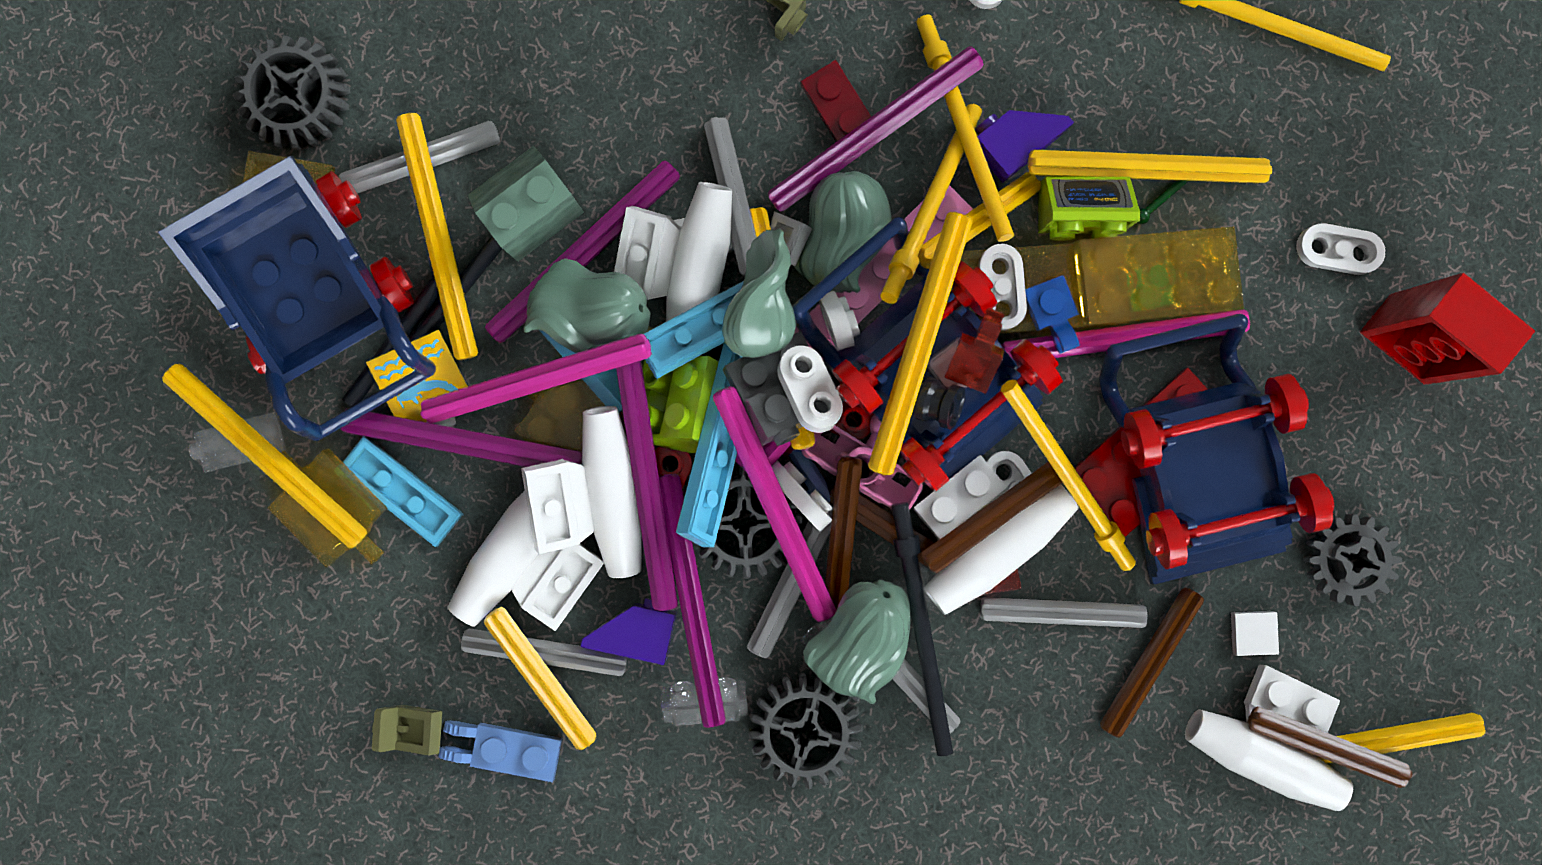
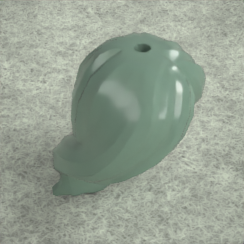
M839 172L828 175L815 187L809 204L808 226L812 227V231L796 266H793L812 285L816 286L892 220L888 198L879 182L861 172ZM883 246L831 291L843 293L844 291L858 293L860 291L858 279L861 271L880 252Z
M781 229L765 230L752 241L751 248L746 252V272L742 288L729 303L725 312L722 327L724 341L733 353L742 357L756 358L778 352L790 343L795 333V314L785 292V282L791 265V257L783 237L784 231Z
M564 258L554 263L530 292L527 303V319L523 329L526 333L531 330H541L562 346L578 353L630 336L646 333L651 313L646 306L647 297L645 292L628 275L620 272L597 274L589 271L577 261Z
M882 579L873 583L859 582L853 585L843 595L830 624L813 637L805 647L803 654L806 664L823 683L836 693L851 697L855 696L866 700L870 704H874L876 702L875 693L894 678L905 659L911 620L910 604L906 592L901 587Z

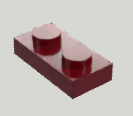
M836 60L800 81L802 89L835 142L871 117Z

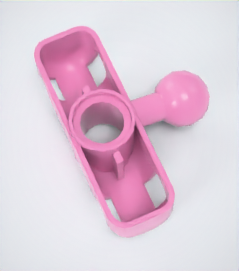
M875 415L872 416L870 421L871 436L866 444L834 425L831 429L840 435L835 444L821 436L822 433L814 432V445L807 449H802L801 452L807 459L817 462L821 468L836 476L837 463L843 456L856 457L864 460L867 464L869 463L881 422ZM897 463L892 475L879 474L869 468L868 478L860 479L859 491L889 508L893 504L908 502L910 510L923 487L922 484L917 486L912 479L906 488L892 480L897 472L908 476Z

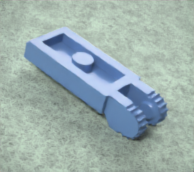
M445 721L443 729L445 733L452 736L475 737L473 751L460 749L456 746H442L438 755L440 759L456 763H470V767L548 782L555 780L563 738L486 723L474 725L459 721Z

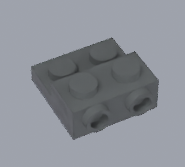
M801 331L795 333L790 343L778 352L756 358L742 357L725 365L723 368L730 386L736 388L762 446L772 441H775L777 446L785 444L799 436L800 432L798 429L803 427L795 415L777 374L778 364L787 350L795 346L809 347ZM803 361L795 362V367L799 372H809L807 363ZM820 400L814 402V407L818 412H828L825 402Z

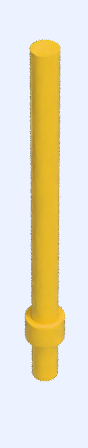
M1179 0V3L1196 8L1199 5L1382 72L1385 71L1391 59L1390 55L1237 0Z
M923 15L917 19L916 23L925 45L923 49L928 67L935 71L952 59L947 43L940 39L932 16ZM956 86L945 94L944 98L998 242H1004L1013 238L1014 232L959 87Z
M969 104L966 108L975 129L982 114V109L976 104ZM957 130L952 137L902 248L895 251L888 266L890 275L880 294L881 299L886 303L895 304L906 280L911 279L917 269L919 251L964 154Z
M1009 380L1005 382L1001 387V392L1094 528V537L1101 548L1111 553L1121 570H1131L1135 566L1136 560L1124 544L1125 536L1118 525L1108 520L1017 381Z

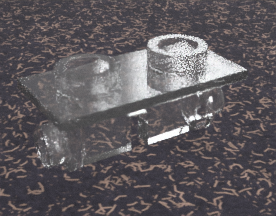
M276 412L245 419L251 427L280 453L286 452ZM215 428L194 432L196 441L194 444L189 445L191 458L194 461L201 460L204 473L251 461Z
M729 677L719 678L718 681L726 718L725 722L740 721V717L748 716L746 680ZM679 681L672 685L662 686L661 711L663 712L664 723H672L673 727L702 724L695 683Z

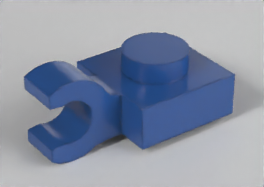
M1064 275L1025 289L1027 308L1036 331L1049 327L1059 354L1080 346L1077 335L1068 322V319L1079 315Z

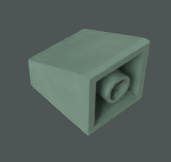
M534 145L468 194L476 215L500 247L518 262L584 213L575 198Z

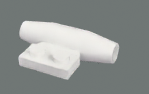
M699 182L682 227L674 222L671 216L635 206L626 207L614 272L626 274L635 280L645 292L647 300L667 296L666 322L718 295L720 292L730 245L732 189L714 183Z
M601 406L591 408L583 412L582 464L561 459L521 468L534 548L538 554L580 545V542L594 533L608 576L611 578L631 577L641 572L642 533L627 437L617 407Z
M981 455L951 477L950 481L937 492H932L914 507V511L938 540L1008 491L1007 486ZM1060 484L1038 501L1019 512L954 562L936 573L924 587L925 592L938 609L946 615L990 591L1048 544L1079 509L1076 501Z
M524 491L507 508L470 560L447 608L458 619L475 627L512 590L522 609L556 631L604 562L601 557L581 543L580 545L538 554L534 548Z
M1258 665L1244 700L1246 722L1201 709L1195 711L1188 721L1185 730V739L1227 769L1279 794L1334 811L1343 810L1352 797V781L1315 755L1249 729L1247 720L1254 707H1262L1328 733L1340 700L1267 665Z

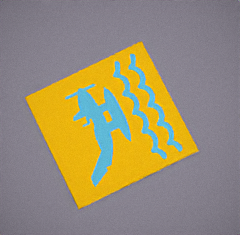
M439 330L411 342L418 352L434 362L436 371L429 378L387 401L395 417L427 422L420 413L423 400L468 387ZM395 350L366 362L380 390L414 371L401 360Z

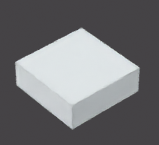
M1231 612L1233 655L1279 654L1277 612Z

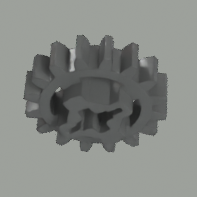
M1346 514L1344 521L1340 517H1333L1330 529L1317 532L1320 536L1318 541L1307 540L1306 542L1310 548L1314 549L1313 555L1303 557L1304 562L1314 565V569L1306 574L1307 578L1313 580L1320 579L1321 581L1316 591L1322 594L1331 592L1330 601L1342 603L1345 599L1347 605L1359 606L1361 598L1364 602H1376L1374 591L1388 594L1390 589L1385 581L1387 579L1398 580L1399 575L1391 570L1392 564L1402 562V558L1392 556L1391 550L1399 545L1398 541L1385 540L1384 538L1389 528L1387 526H1377L1374 528L1375 518L1363 516L1359 520L1358 514ZM1351 532V534H1347L1345 541L1338 544L1333 543L1339 536ZM1340 553H1352V556L1358 559V562L1364 564L1365 567L1353 566V563ZM1327 559H1328V562H1329V564H1330V566H1331L1332 573H1330V571H1329L1328 564H1327ZM1371 576L1368 581L1358 586L1362 578Z

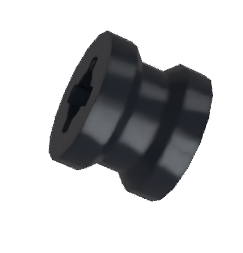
M926 378L920 387L915 402V418L925 422L933 419L938 421L940 427L951 430L955 427L962 413L965 402V388L954 384L946 387L941 384L939 379Z

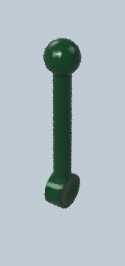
M1177 180L1146 208H1139L1140 221L1137 223L1146 224L1150 220V214L1188 181Z

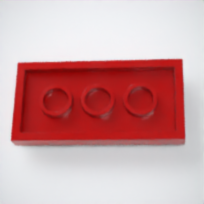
M1185 368L1144 405L1208 389L1189 368ZM1120 426L1074 468L1108 520L1115 522L1126 537L1140 524L1132 478L1140 477L1141 475L1132 457L1127 456L1121 441V431L1124 429Z

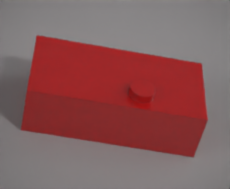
M1460 273L1390 294L1360 333L1425 385L1501 374L1535 333V330L1465 273Z

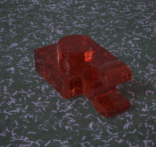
M988 307L976 336L972 337L962 333L946 368L944 378L982 393H987L1004 355V349L994 345L1003 325L1001 322L1004 318V313Z

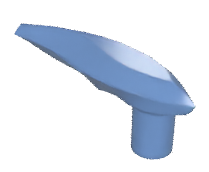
M794 450L789 456L798 471L806 478L804 483L808 487L807 493L810 495L816 489L827 502H830L827 484L811 459L803 456L801 450Z

